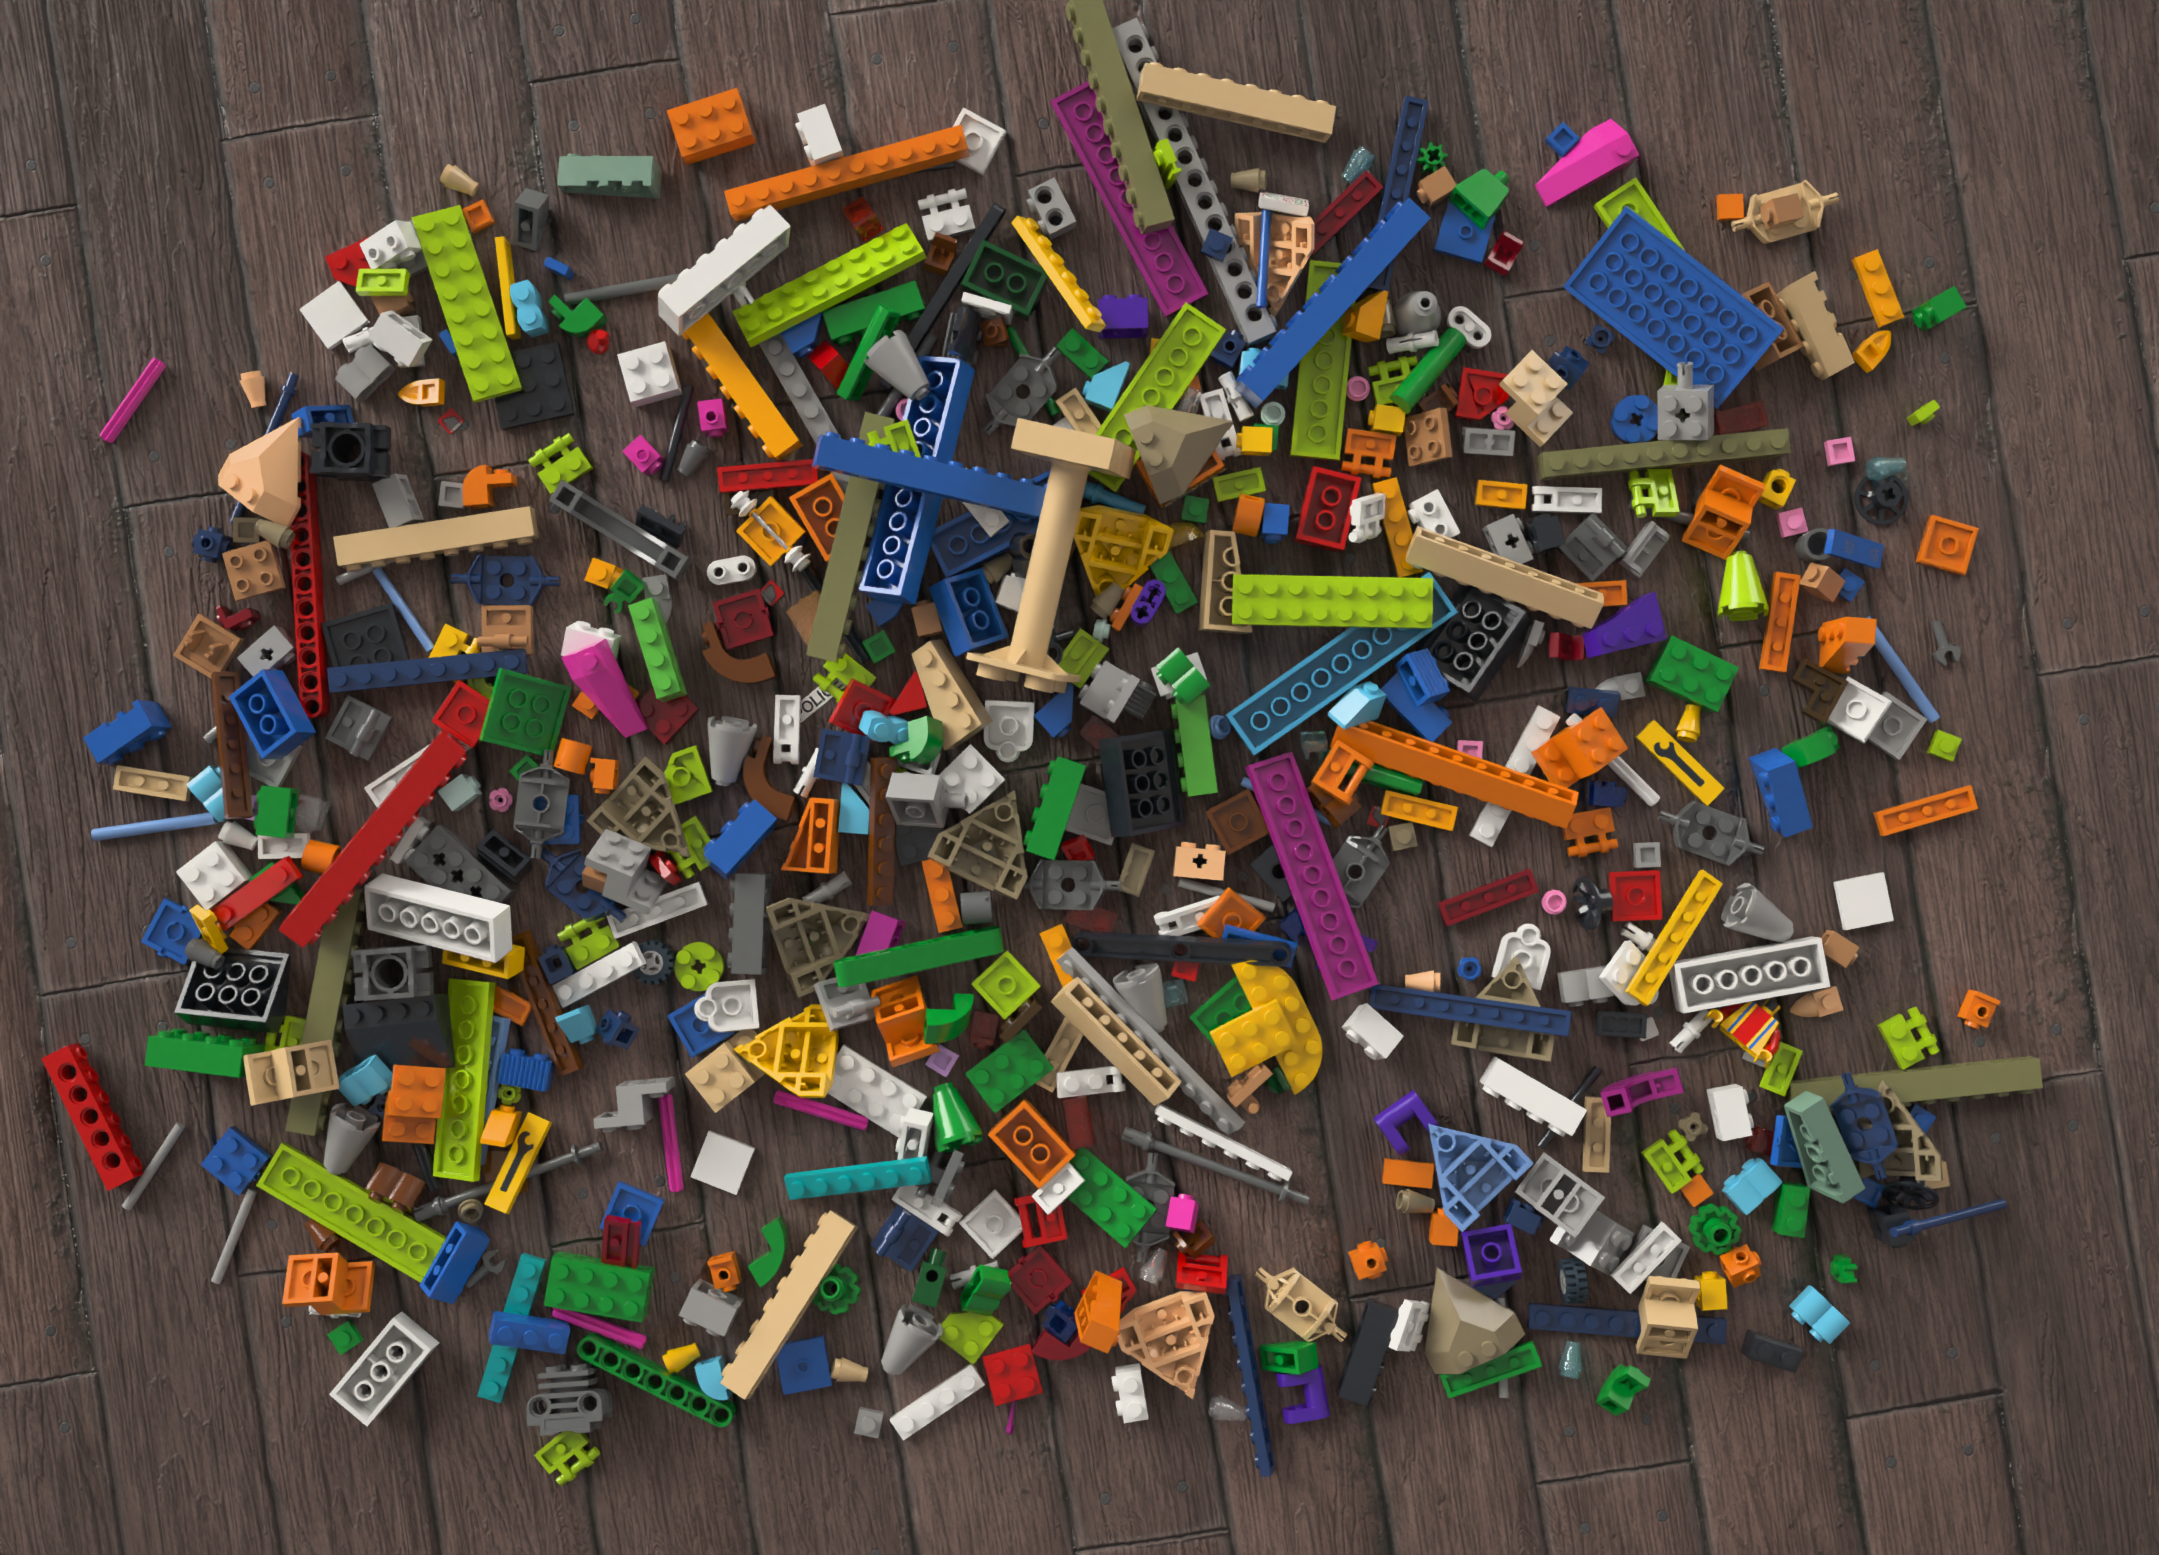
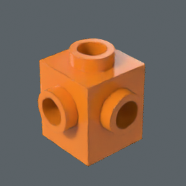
M1366 1241L1357 1245V1249L1348 1252L1355 1274L1359 1280L1367 1277L1368 1279L1378 1278L1382 1275L1383 1271L1387 1270L1385 1262H1388V1257L1384 1247L1379 1248L1376 1242Z
M1747 1244L1741 1247H1734L1728 1253L1719 1256L1722 1270L1733 1288L1744 1283H1752L1761 1276L1759 1266L1762 1265V1262L1755 1251H1750Z

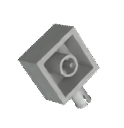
M1686 362L1677 363L1678 385H1663L1657 391L1658 440H1709L1714 434V385L1693 384V362H1688V364ZM1685 409V412L1690 413V415L1686 416L1685 413H1682V410Z
M892 772L886 794V799L896 824L907 826L944 828L949 808L967 809L969 801L967 793H947L940 775L930 773Z

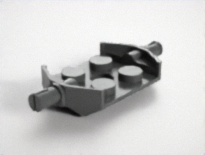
M1053 347L1046 357L1042 359L1024 354L1019 355V360L995 388L985 395L993 415L991 421L983 428L986 433L991 436L998 426L1003 424L1016 427L1018 418L1031 421L1057 391L1059 386L1052 369V364L1062 354L1058 349ZM1023 385H1027L1030 389V394L1025 399H1021L1018 396V389Z
M544 750L543 764H540V767L520 774L513 829L531 840L532 851L530 858L541 859L544 842L565 835L564 824L569 785L572 781L553 769L555 751ZM539 797H545L548 801L547 807L542 811H538L534 806L535 800Z
M1697 801L1688 803L1678 814L1673 815L1663 810L1659 812V815L1662 816H1658L1657 819L1672 826L1674 844L1679 849L1725 865H1731L1747 851L1759 856L1763 853L1759 850H1764V846L1752 843L1749 840L1745 818L1697 803ZM1706 826H1710L1714 830V837L1710 840H1706L1702 834Z
M1379 824V827L1370 838L1348 835L1346 841L1333 858L1350 907H1361L1390 864L1381 846L1382 842H1380L1388 829ZM1352 865H1358L1362 870L1361 876L1357 879H1352L1348 874V870Z
M1040 860L1022 889L1030 890L1039 909L1095 910L1105 892L1122 890V887H1112V885H1122V881H1107L1096 861ZM1067 878H1072L1075 882V888L1072 892H1066L1063 889V882Z
M1152 1152L1148 1153L1147 1167L1144 1170L1126 1176L1125 1180L1144 1198L1153 1201L1154 1206L1158 1209L1133 1240L1138 1247L1136 1261L1141 1262L1143 1253V1263H1147L1149 1246L1167 1240L1170 1237V1229L1166 1227L1170 1199L1174 1195L1175 1187L1173 1180L1158 1171V1153H1154L1152 1162Z

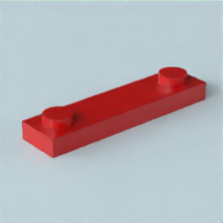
M813 459L717 467L719 492L731 493L810 486L818 481L817 468L812 467Z
M284 857L211 911L217 917L224 931L229 930L303 876L291 857Z

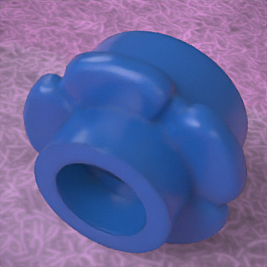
M1474 957L1462 958L1457 968L1459 976L1464 977L1466 981L1475 980L1482 971L1479 961Z

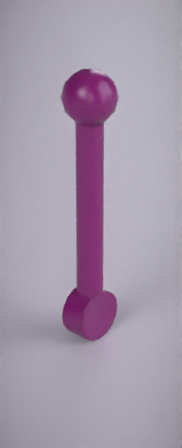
M1016 1400L1010 1404L1009 1420L1006 1427V1434L1012 1435L1014 1430L1013 1419Z

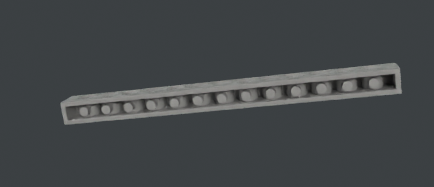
M1135 18L1112 28L1130 85L1137 98L1141 75L1139 69L1144 67L1145 63L1158 61L1159 57L1155 47H1150L1147 39L1149 35L1145 25H1140L1138 19ZM1138 45L1142 50L1138 53H1133L1129 50V47ZM1138 101L1156 143L1174 133L1181 137L1179 142L1169 140L1177 158L1175 165L1177 168L1181 167L1182 169L1174 184L1202 247L1210 230L1208 225L1212 222L1220 225L1221 229L1218 232L1233 237L1230 245L1231 252L1226 254L1223 263L1208 256L1207 258L1237 326L1244 336L1243 339L1246 342L1247 348L1274 337L1276 333L1275 328L1278 327L1273 314H1268L1266 308L1260 309L1256 307V283H1258L1256 274L1253 269H1248L1245 262L1248 261L1247 254L1244 248H1239L1236 242L1238 238L1236 229L1233 224L1230 226L1226 219L1228 216L1227 209L1224 203H1219L1216 194H1218L1216 184L1213 180L1209 181L1206 174L1208 172L1207 164L1204 158H1199L1196 152L1198 144L1195 137L1188 134L1186 128L1189 126L1184 113L1180 114L1177 109ZM1166 111L1172 117L1168 120H1163L1159 117V113ZM1181 156H1188L1191 162L1184 165L1178 159ZM1191 178H1197L1200 180L1201 185L1192 187L1188 181ZM1201 200H1207L1211 207L1209 209H1201L1198 203ZM1230 267H1237L1241 274L1233 277L1228 273V269ZM1246 289L1250 292L1251 296L1248 299H1242L1239 297L1238 291ZM1251 311H1256L1261 319L1259 321H1251L1247 314Z

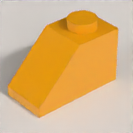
M1388 291L1372 293L1346 310L1342 321V335L1364 343L1379 340Z
M501 1104L500 1107L491 1110L480 1143L506 1147L513 1143L518 1135L522 1111L515 1110V1106Z

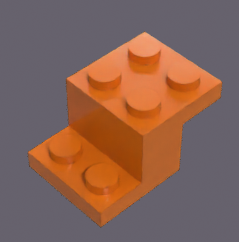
M1719 465L1696 502L1694 518L1684 532L1682 541L1727 560V557L1731 555L1750 526L1752 509L1765 490V484L1723 465Z
M1601 707L1581 721L1562 729L1533 750L1531 754L1550 783L1568 788L1579 779L1599 771L1626 751L1628 747Z
M917 975L870 991L871 997L878 996L880 999V1005L874 1007L877 1025L887 1046L892 1068L940 1052L938 1043L925 1044L923 1025L926 1009L928 1008L924 1001Z
M393 1066L391 1090L387 1091L381 1141L434 1144L436 1119H441L446 1068Z
M339 1253L289 1255L282 1304L285 1307L311 1306L320 1315L370 1312L375 1263L373 1261L348 1263Z

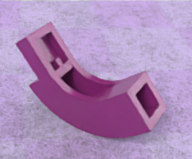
M1675 1067L1657 1072L1650 1071L1617 1081L1605 1087L1600 1094L1606 1115L1611 1117L1632 1112L1635 1106L1650 1100L1684 1093L1678 1068Z

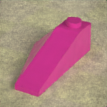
M1610 119L1590 129L1535 185V188L1545 207H1548L1632 164L1639 156V153L1629 134Z
M606 638L561 657L571 679L625 738L648 729Z

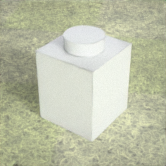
M1011 573L1010 576H1003L994 600L996 605L1013 612H1018L1022 598L1020 578L1015 577V573Z

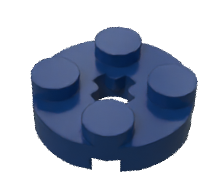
M1632 395L1624 398L1613 409L1612 418L1610 419L1613 434L1624 443L1648 442L1658 432L1657 405L1645 395ZM1631 414L1641 417L1640 426L1630 423L1632 419Z

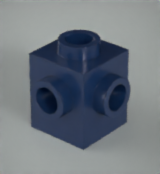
M1567 345L1561 352L1556 350L1548 360L1550 367L1567 383L1565 388L1568 390L1573 387L1590 364L1577 350L1571 349Z
M208 526L207 531L198 529L192 541L193 553L202 555L201 560L216 563L217 559L224 560L222 553L232 550L233 537L224 535L223 529Z
M608 1009L601 1018L596 1031L603 1037L601 1040L611 1047L616 1045L628 1050L640 1028L631 1021L632 1016L622 1010L614 1012Z

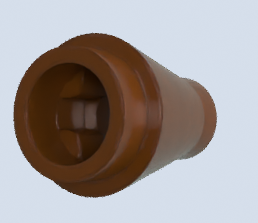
M312 1218L304 1225L318 1249L323 1250L325 1253L330 1252L341 1241V1238L338 1236L339 1234Z

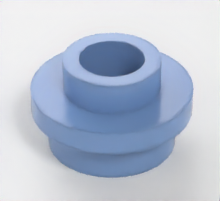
M1220 715L1212 716L1209 719L1210 734L1218 740L1225 738L1231 730L1228 719Z

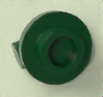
M1280 1066L1271 1070L1273 1074L1265 1081L1267 1089L1277 1095L1291 1088Z

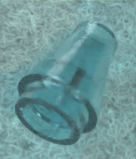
M1359 146L1357 150L1354 149L1341 177L1352 184L1373 165L1372 161L1375 159V156L1362 146Z
M1873 457L1865 465L1867 477L1875 481L1904 472L1906 468L1905 460L1902 457Z
M1566 1341L1557 1368L1560 1369V1376L1579 1379V1375L1582 1373L1581 1343Z

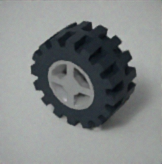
M649 940L638 945L647 964L632 971L635 979L637 978L639 982L646 983L647 985L659 984L667 980L673 974L676 960L673 949L671 950L667 943L665 944L659 940Z
M1579 1258L1560 1259L1558 1261L1557 1274L1563 1302L1565 1304L1586 1303L1588 1299V1282L1583 1261Z

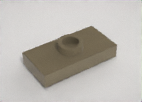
M1134 843L1131 844L1119 881H1122V885H1117V887H1122V892L1136 897L1140 896L1155 853L1154 850Z

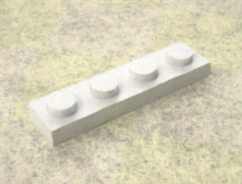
M700 881L660 896L648 915L629 907L622 910L628 915L623 923H620L612 915L607 916L614 938L617 939L709 905Z
M632 942L552 987L562 1008H565L642 967L647 962L637 942Z
M970 1363L890 1417V1422L904 1441L983 1387L985 1381L975 1366Z

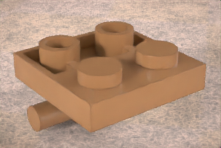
M482 606V637L477 638L478 647L482 646V653L524 648L527 655H533V606Z
M1263 1062L1245 1071L1247 1076L1241 1081L1236 1079L1227 1088L1229 1092L1226 1095L1229 1101L1235 1107L1241 1105L1250 1114L1257 1113L1260 1108L1259 1102L1252 1093L1273 1074Z

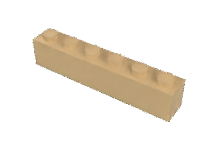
M1079 977L1064 985L1052 999L1051 1003L1154 1106L1167 1100L1182 1082Z

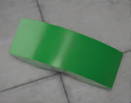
M954 993L951 1010L926 1009L923 1025L925 1044L949 1041L959 1036L967 1028L970 1021L974 994Z
M781 1215L761 1228V1232L769 1243L771 1250L751 1261L747 1266L760 1288L775 1275L786 1254L787 1231Z

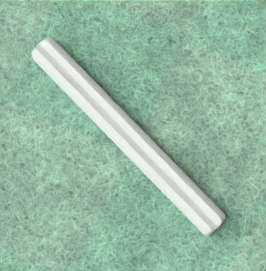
M1572 714L1566 720V724L1571 726L1582 719L1577 714ZM1620 756L1607 764L1649 806H1654L1659 801L1660 796Z

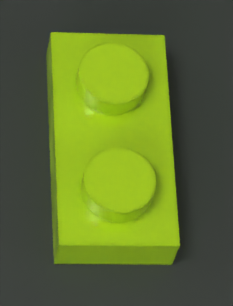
M359 269L356 292L359 296H407L410 273L407 269Z
M1261 467L1212 478L1217 503L1237 499L1240 497V493L1255 495L1266 492Z
M1780 1042L1779 1050L1771 1059L1768 1069L1765 1070L1759 1087L1785 1097L1803 1051Z

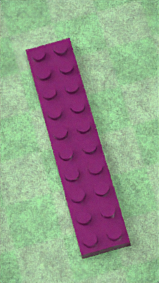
M1087 81L1051 100L1050 104L1164 318L1180 311L1185 302L1191 305L1208 296V292L1172 224L1167 229L1144 235L1141 234L1140 228L1136 227L1132 204H1129L1126 198L1127 189L1125 182L1121 181L1119 177V164L1117 158L1112 156V143L1109 135L1105 134L1103 128L1104 119L1102 113L1097 110L1096 94L1094 89L1090 88L1089 82Z
M1293 752L1245 767L1331 1001L1379 984Z

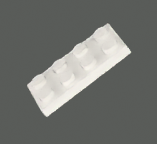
M845 1044L837 1054L833 1086L828 1094L901 1138L902 1131L899 1130L901 1117L906 1116L909 1108L919 1110L927 1095Z

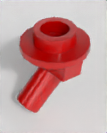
M600 329L591 331L587 338L589 349L595 354L606 352L609 348V333Z

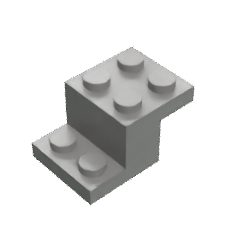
M1105 660L1103 665L1097 664L1091 674V678L1094 679L1090 687L1085 684L1078 699L1081 700L1079 704L1081 707L1114 724L1140 679L1132 674L1130 676Z
M605 829L585 859L584 865L607 874L602 896L647 915L668 882L660 874L646 869L651 847L608 829Z
M675 1077L630 1080L616 1086L618 1111L604 1112L594 1118V1129L602 1128V1132L617 1131V1128L627 1126V1130L641 1129L642 1126L647 1125V1122L653 1119L652 1098L663 1097L664 1094H668L669 1090L675 1087Z
M1543 1152L1515 1191L1532 1204L1535 1209L1574 1238L1578 1236L1605 1199L1604 1196L1545 1152Z
M1596 1210L1576 1238L1558 1226L1550 1241L1569 1251L1591 1267L1609 1275L1617 1268L1620 1256L1623 1251L1630 1247L1635 1233Z

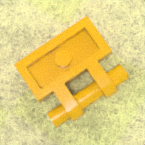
M445 624L429 658L460 655L462 651L467 654L481 653L479 651L481 646L478 647L477 638L473 639L471 646L467 645L466 642L470 636L469 634Z

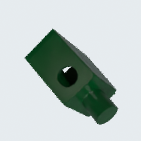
M933 1248L929 1262L923 1261L912 1298L913 1302L936 1308L947 1267L943 1266L947 1252ZM930 1270L937 1272L935 1281L927 1278Z

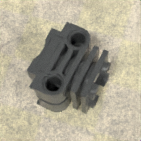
M416 944L351 951L354 973L363 972V977L355 978L356 996H354V1001L411 998L435 994L433 972H430V967H433L432 946ZM394 960L403 966L404 978L401 983L396 982L390 972Z
M591 1363L577 1364L571 1366V1369H567V1365L546 1367V1372L539 1373L538 1379L550 1378V1381L538 1384V1389L550 1388L551 1391L535 1395L529 1399L526 1408L527 1426H539L540 1436L554 1435L561 1431L587 1433L592 1432L593 1429L601 1428L603 1418L613 1417L612 1395L609 1390L602 1387L588 1388L589 1385L599 1382V1377L588 1378V1375L599 1372V1367H591ZM593 1397L597 1400V1406H594L592 1402ZM543 1401L547 1404V1410L543 1407Z

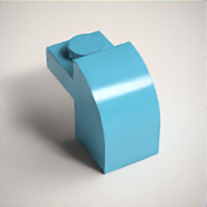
M722 1355L698 1361L695 1366L700 1388L706 1395L716 1400H728L732 1394L731 1390L720 1383L724 1378L721 1374L725 1368Z

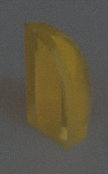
M1182 521L1167 525L1174 530L1168 548L1169 551L1205 537L1201 529L1192 523Z

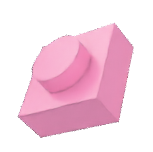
M1851 437L1824 442L1828 466L1855 461Z
M1802 508L1776 514L1781 538L1808 531Z
M1457 740L1456 750L1482 759L1483 741Z

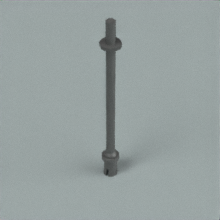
M1128 1126L1124 1128L1120 1141L1141 1147V1150L1144 1152L1153 1149L1279 1195L1278 1201L1281 1203L1284 1201V1198H1288L1305 1205L1308 1204L1310 1196L1288 1188V1181H1285L1281 1186L1155 1140L1150 1132L1143 1133Z
M597 1142L581 1149L574 1144L571 1146L570 1153L532 1166L526 1179L571 1162L581 1166L583 1158L603 1151L602 1144ZM495 1181L446 1199L441 1196L435 1197L429 1203L416 1206L413 1210L415 1212L414 1216L418 1222L436 1215L443 1216L450 1207L461 1204L467 1199H474L490 1193Z

